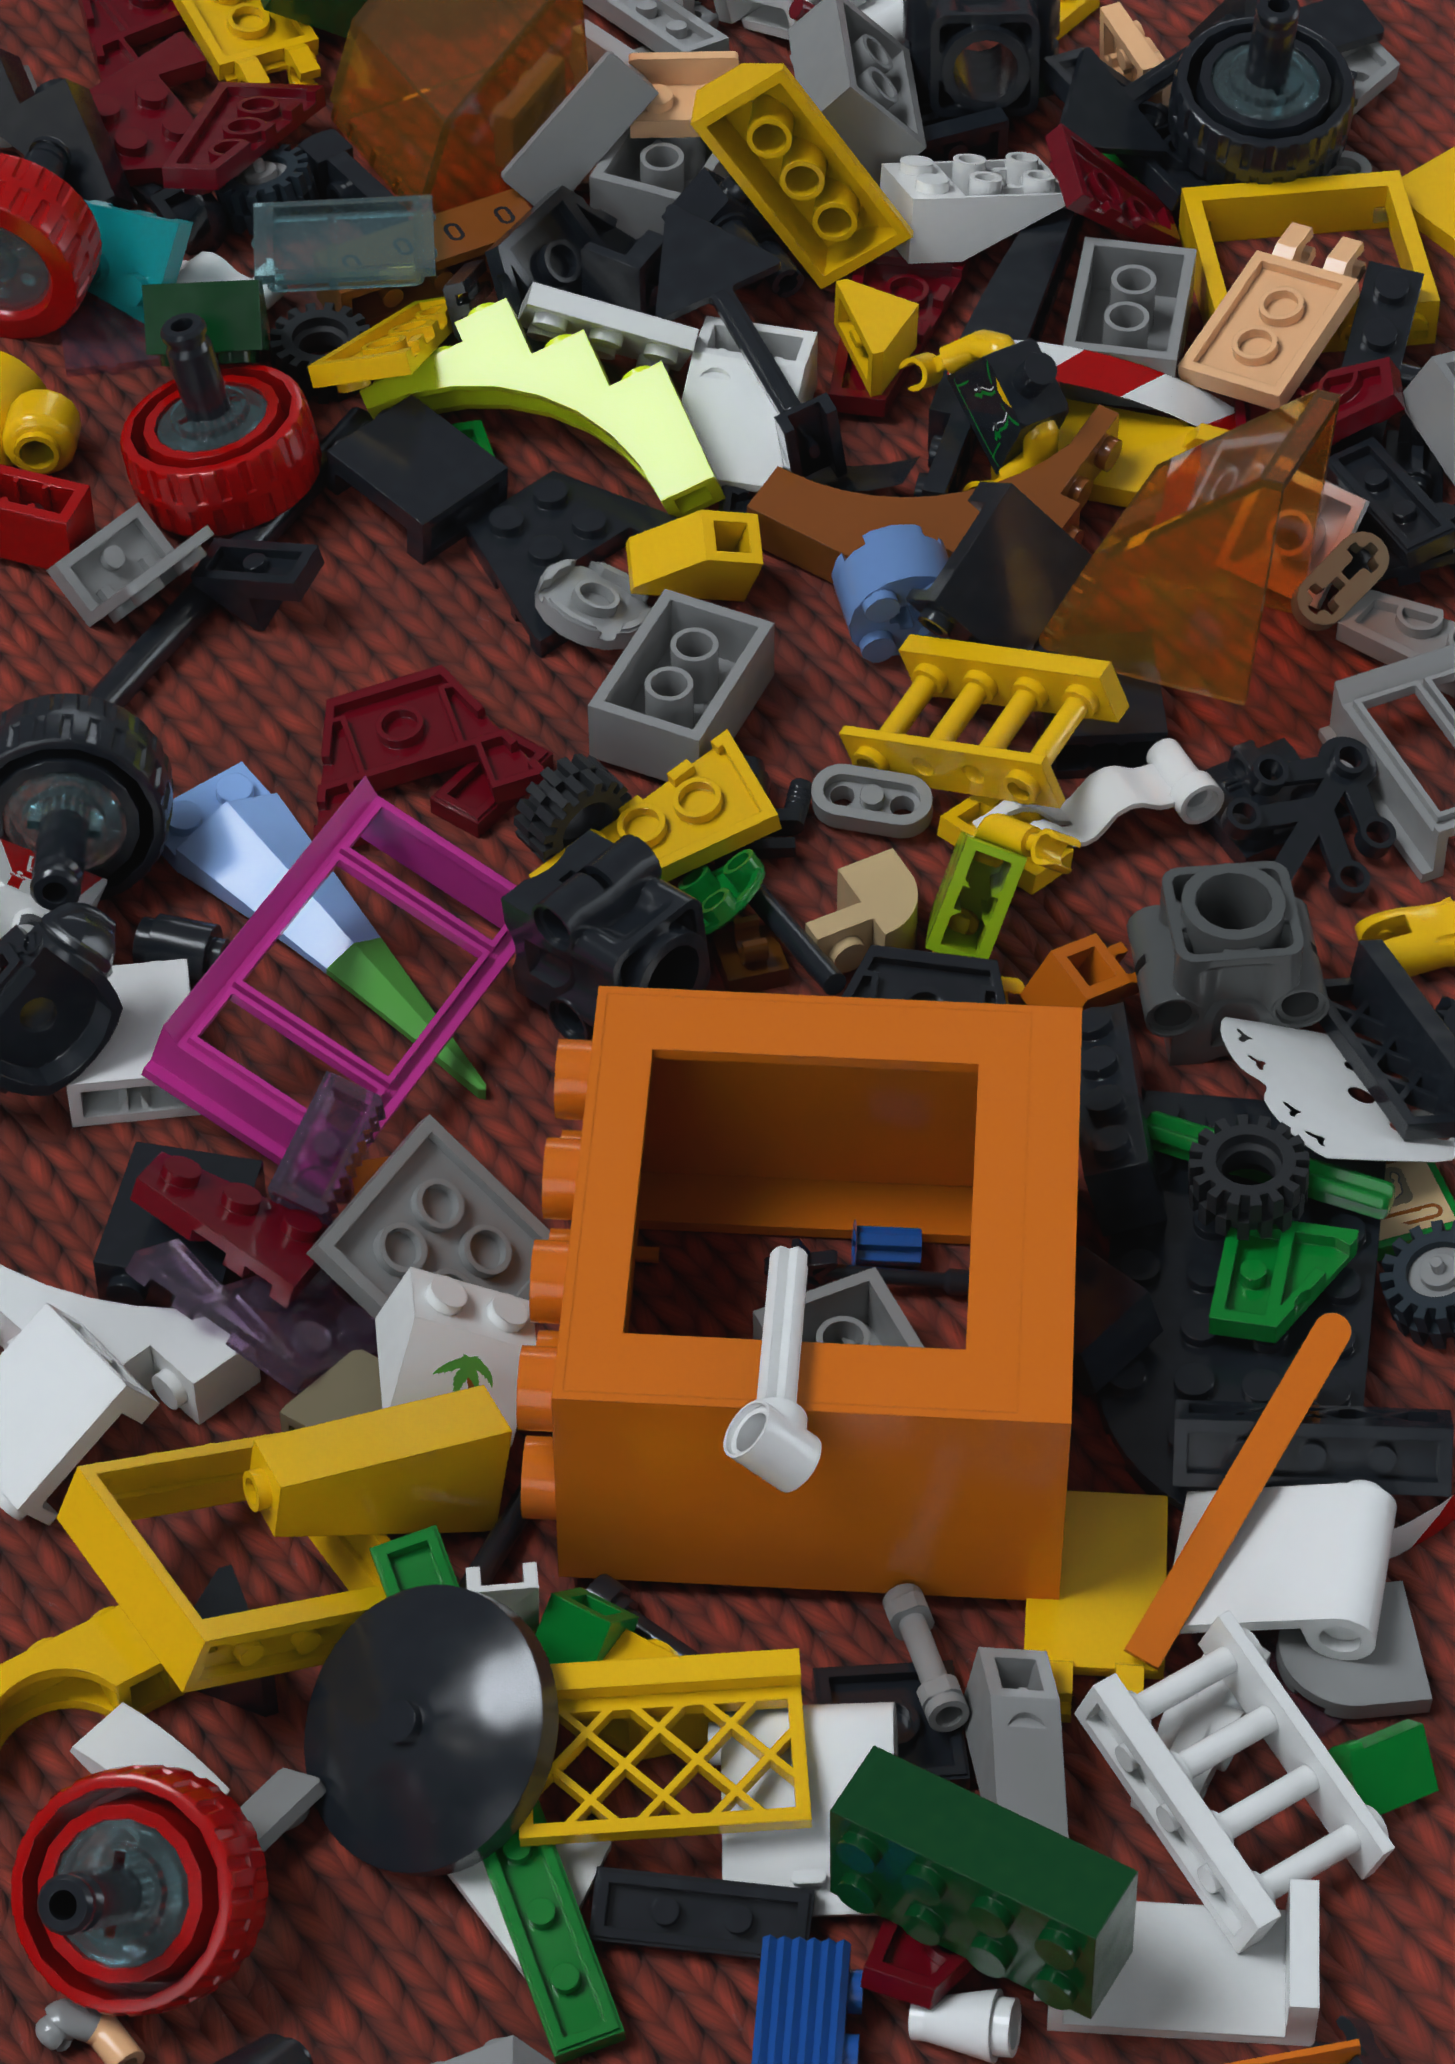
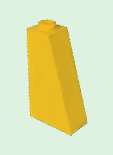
M484 1385L254 1439L250 1470L245 1471L243 1474L244 1494L250 1509L253 1512H261L274 1537L411 1534L437 1525L439 1533L485 1532L492 1530L498 1520L512 1430Z

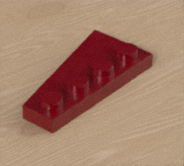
M219 82L162 166L164 188L182 189L184 193L190 195H203L219 190L326 106L324 85Z
M891 249L853 271L852 281L919 304L917 347L910 355L911 357L923 353L967 278L969 258L962 262L908 264L898 250ZM840 337L829 397L835 405L837 412L885 417L915 364L900 369L882 395L870 397Z

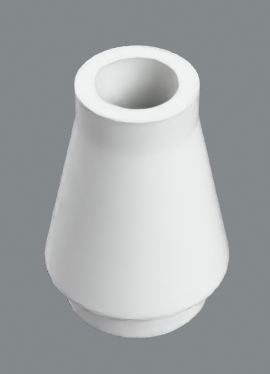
M991 1989L945 1995L931 2010L911 2004L908 2019L909 2037L911 2040L929 2042L992 2064L996 2063L998 2057L1014 2058L1021 2033L1020 2000L1015 1997H1005L1002 1989Z

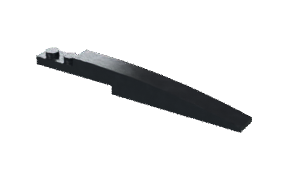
M1064 206L1022 229L983 292L960 338L975 331L985 329L1007 334L1013 340L1032 338L1036 342H1040L1086 217ZM947 370L944 371L929 407L928 468L930 470L928 473H919L913 497L937 496L960 492L979 443L947 379L950 376L947 375Z

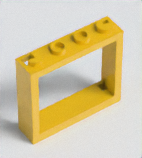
M1400 170L1296 178L1295 181L1285 183L1280 181L1273 182L1272 184L1249 182L1181 188L1178 232L1183 248L1197 249L1194 291L1204 326L1227 294L1213 242L1281 237L1292 222L1312 227L1313 234L1388 228L1400 268L1424 274L1406 346L1435 343L1440 297ZM1359 297L1322 353L1346 351Z
M279 1433L219 1443H208L201 1446L159 1453L154 1452L147 1455L77 1466L56 1517L182 1693L324 1665L330 1652L345 1631L362 1614L386 1598L369 1549L391 1541L386 1534L308 1536L349 1591L202 1619L131 1522L138 1519L246 1501L243 1489V1474L245 1471L250 1470L253 1440Z

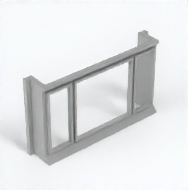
M1455 643L1335 681L1330 725L1320 728L1318 732V738L1322 744L1334 737L1343 736L1354 738L1370 749L1377 764V771L1368 789L1377 814L1393 824L1396 830V839L1393 844L1421 883L1443 876L1448 838L1455 836V807L1440 812L1367 709L1415 694L1455 748V711L1437 688V686L1455 681ZM1340 760L1345 766L1354 768L1350 763Z

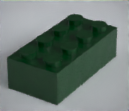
M873 1746L830 1810V1892L837 1895L849 1908L859 1913H874L898 1924L909 1936L922 1944L929 1946L938 1944L968 1959L978 1971L994 1978L1005 1977L1034 1991L1041 2001L1055 2009H1070L1092 2019L1133 1952L1138 1871L877 1746Z

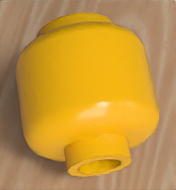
M32 389L20 394L11 403L2 435L5 454L14 465L23 470L40 474H53L63 470L73 460L81 431L78 409L63 394L49 389Z

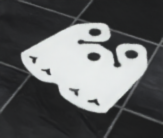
M1225 1017L1221 1021L1220 1032L1222 1040L1233 1060L1241 1069L1266 1085L1264 1101L1269 1110L1280 1123L1283 1122L1291 1127V1134L1293 1136L1299 1134L1305 1142L1304 1145L1327 1159L1444 1162L1455 1159V1137H1450L1448 1140L1436 1138L1404 1141L1399 1133L1390 1127L1389 1124L1391 1122L1376 1101L1373 1103H1363L1353 1098L1348 1092L1350 1088H1359L1368 1093L1369 1091L1356 1073L1345 1066L1344 1063L1348 1062L1328 1034ZM1237 1029L1241 1030L1245 1035L1252 1039H1248L1245 1042H1241L1239 1038L1242 1035L1238 1032ZM1248 1056L1266 1063L1263 1066V1070H1260L1256 1065V1061ZM1407 1077L1398 1078L1409 1083ZM1283 1102L1288 1103L1301 1113H1297L1295 1117L1291 1116V1110ZM1419 1109L1411 1111L1414 1116L1434 1115ZM1306 1131L1325 1138L1323 1141L1324 1146H1321L1318 1140L1307 1134Z

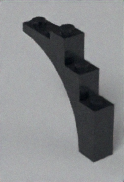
M0 48V137L24 156L29 152V146L34 139L40 136L58 138L65 143L72 155V163L65 172L63 180L83 200L107 202L113 204L114 207L127 210L137 206V201L90 90L66 78H57L41 84L34 93L20 57Z

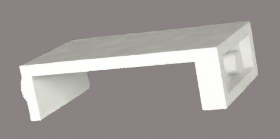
M1290 1878L1286 1910H1279L1282 1914L1261 1941L1237 1954L1205 1905L1136 1901L1133 1952L1092 2019L1070 2009L1058 2010L1048 2005L1047 2031L1311 2047L1315 2041L1320 2008L1319 1880ZM1034 1993V2001H1041Z

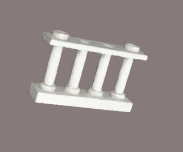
M1227 1610L1217 1616L1198 1643L1205 1656L1137 1694L1127 1690L1118 1675L1114 1673L1091 1687L1074 1714L1237 1954L1261 1941L1282 1914L1276 1907V1899L1289 1892L1290 1878L1310 1880L1347 1858L1361 1880H1364L1378 1869L1395 1849V1846L1388 1838V1830L1380 1814L1373 1807L1366 1805L1265 1662L1264 1653L1258 1639L1250 1630L1241 1627L1231 1611ZM1223 1679L1246 1715L1179 1753L1168 1750L1151 1725V1719ZM1264 1739L1288 1774L1220 1813L1210 1810L1192 1785V1779L1257 1741ZM1305 1798L1329 1834L1261 1874L1251 1871L1234 1846V1839Z

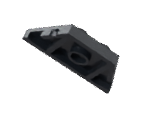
M562 185L546 194L485 252L498 301L507 298L518 317L521 304L532 282L582 296L581 249L588 242L626 255L640 238L635 239L616 227L618 219L602 209L590 207L583 197ZM523 327L524 332L527 336L528 329ZM527 336L534 353L543 349L547 344Z

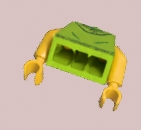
M999 813L984 817L974 835L961 831L932 905L925 948L935 953L989 959L1025 867L1027 857H1031L1036 865L1062 874H1069L1072 869L1062 865V854L1068 845L1080 848V841L1075 837L1049 828L1041 830L1034 825ZM1001 976L1006 1004H1009L1008 994H1021L1025 987L1018 978Z

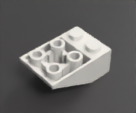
M1011 152L1006 155V159L986 160L983 156L976 154H957L953 157V161H933L925 156L908 155L901 157L900 163H881L880 188L914 231L912 238L895 247L908 264L962 262L1065 206L1058 180L1043 161L1032 153Z
M706 316L691 356L682 403L720 486L729 485L743 488L750 492H758L777 466L783 468L774 416H777L778 413L722 319ZM753 323L800 403L813 399L817 387L818 332Z

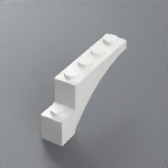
M0 1264V1346L4 1350L47 1302L79 1320L148 1392L154 1389L165 1405L173 1410L181 1408L198 1425H201L261 1382L256 1339L214 1302H211L203 1309L134 1306L90 1298L52 1287Z

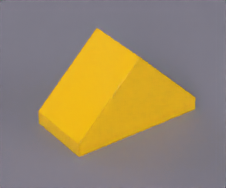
M849 279L836 281L834 325L870 397L882 395L899 372L900 363L905 358L910 357L917 347L919 304Z

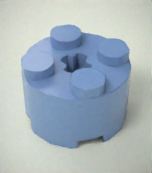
M914 524L889 525L864 534L865 545L853 551L847 559L842 553L837 557L831 573L834 589L851 640L860 648L863 658L872 663H879L889 659L891 656L900 655L898 650L909 634L943 638L926 629L918 621L920 612L906 601V597L912 589H929L949 560L945 545L940 538L936 540L925 536L921 527Z

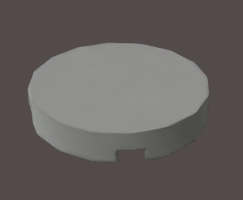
M566 559L548 566L541 575L535 591V608L543 621L561 636L580 645L602 650L625 649L652 609V607H648L646 604L649 596L631 594L629 575L606 563L591 561L589 568L575 566L576 560Z

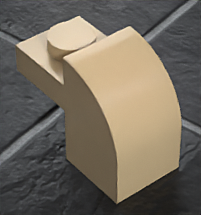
M893 848L838 869L837 911L805 923V931L842 973L859 967L871 945L914 950L917 941L918 888L916 881Z

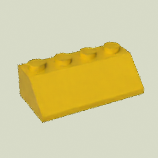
M741 63L696 91L690 125L820 289L827 287L913 237L914 231L784 63Z

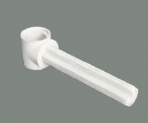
M780 1245L770 1253L757 1399L745 1405L734 1416L725 1433L723 1447L728 1457L781 1492L787 1493L798 1489L812 1475L819 1462L822 1445L820 1439L807 1430V1414L797 1404L808 1275V1254L799 1246L789 1249Z

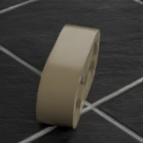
M1363 531L1352 533L1343 539L1294 591L1291 609L1298 623L1309 630L1321 631L1329 629L1342 619L1386 572L1389 564V553L1384 542L1373 533ZM1348 548L1354 553H1358L1364 548L1371 554L1372 557L1368 560L1367 565L1372 570V573L1362 568L1350 580L1342 573V570L1353 558ZM1332 583L1339 590L1327 604L1333 613L1330 614L1324 609L1317 614L1313 613L1308 607L1313 598L1307 591L1310 590L1317 595Z

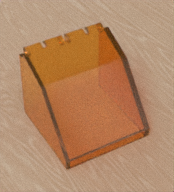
M368 0L351 21L330 95V100L334 104L331 120L417 220L430 216L432 211L434 214L513 189L502 179L501 172L588 73L583 0Z
M1317 389L1157 464L1039 636L1041 646L1047 651L1058 650V654L1111 661L1116 674L1244 706L1248 698L1263 607L1292 613V595L1309 574L1341 394Z

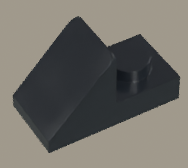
M214 538L206 551L207 555L200 560L190 577L195 587L252 628L264 631L283 601L301 602L324 565V560L319 546L314 544Z

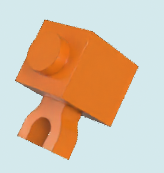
M1097 933L1051 950L1021 992L1020 997L1026 1005L1082 1007L1083 1011L1091 1007H1105L1117 1004L1121 998L1139 993L1136 973H1126L1119 964L1128 952L1124 944L1119 942L1107 948Z

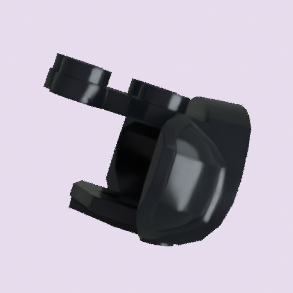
M68 902L45 914L41 918V923L37 922L28 933L16 924L0 939V968L7 966L0 974L1 1093L12 1092L29 1096H50L80 1076L98 1057L112 1037L123 1010L117 992L107 979L113 973L112 963L116 953V923L97 907L86 903Z

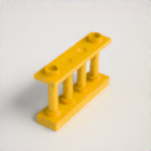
M909 634L898 650L912 681L909 689L879 730L844 725L839 732V736L851 759L852 765L911 774L922 779L932 789L1060 809L1066 799L1051 765L1083 719L1118 723L1129 708V703L1111 661ZM932 697L955 699L929 738L906 734ZM982 704L1005 706L979 745L956 742ZM1032 711L1056 714L1030 753L1006 749Z

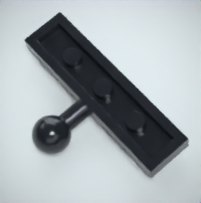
M1373 261L1368 262L1342 367L1390 357L1400 371L1402 386L1407 387L1423 367L1402 363L1424 277L1423 273ZM1388 419L1349 435L1331 447L1320 449L1318 461L1323 462V459L1373 436L1382 444Z

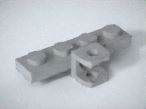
M579 0L654 52L729 51V37L716 29L719 25L718 14L702 6L699 1Z

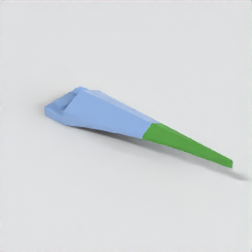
M241 761L173 799V811L168 838L161 855L176 872L250 919L312 841L278 793L271 794ZM332 871L280 936L279 940L331 977L414 1043L435 1016V1012L334 871ZM452 1037L435 1059V1062L477 1098L486 1100V1083Z

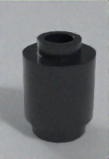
M160 913L156 918L145 916L139 922L133 941L132 958L133 963L187 959L190 983L197 984L229 945L230 941L223 938L222 928L218 924Z

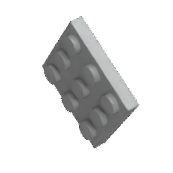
M429 1114L418 1122L306 1254L375 1319L410 1266L529 1300L534 1240H548L550 1230Z

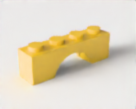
M119 1605L109 1606L96 1612L88 1621L55 1637L43 1638L31 1645L27 1651L0 1664V1750L8 1737L18 1727L43 1713L59 1709H84L107 1716L124 1702L145 1715L184 1695V1693L175 1684Z

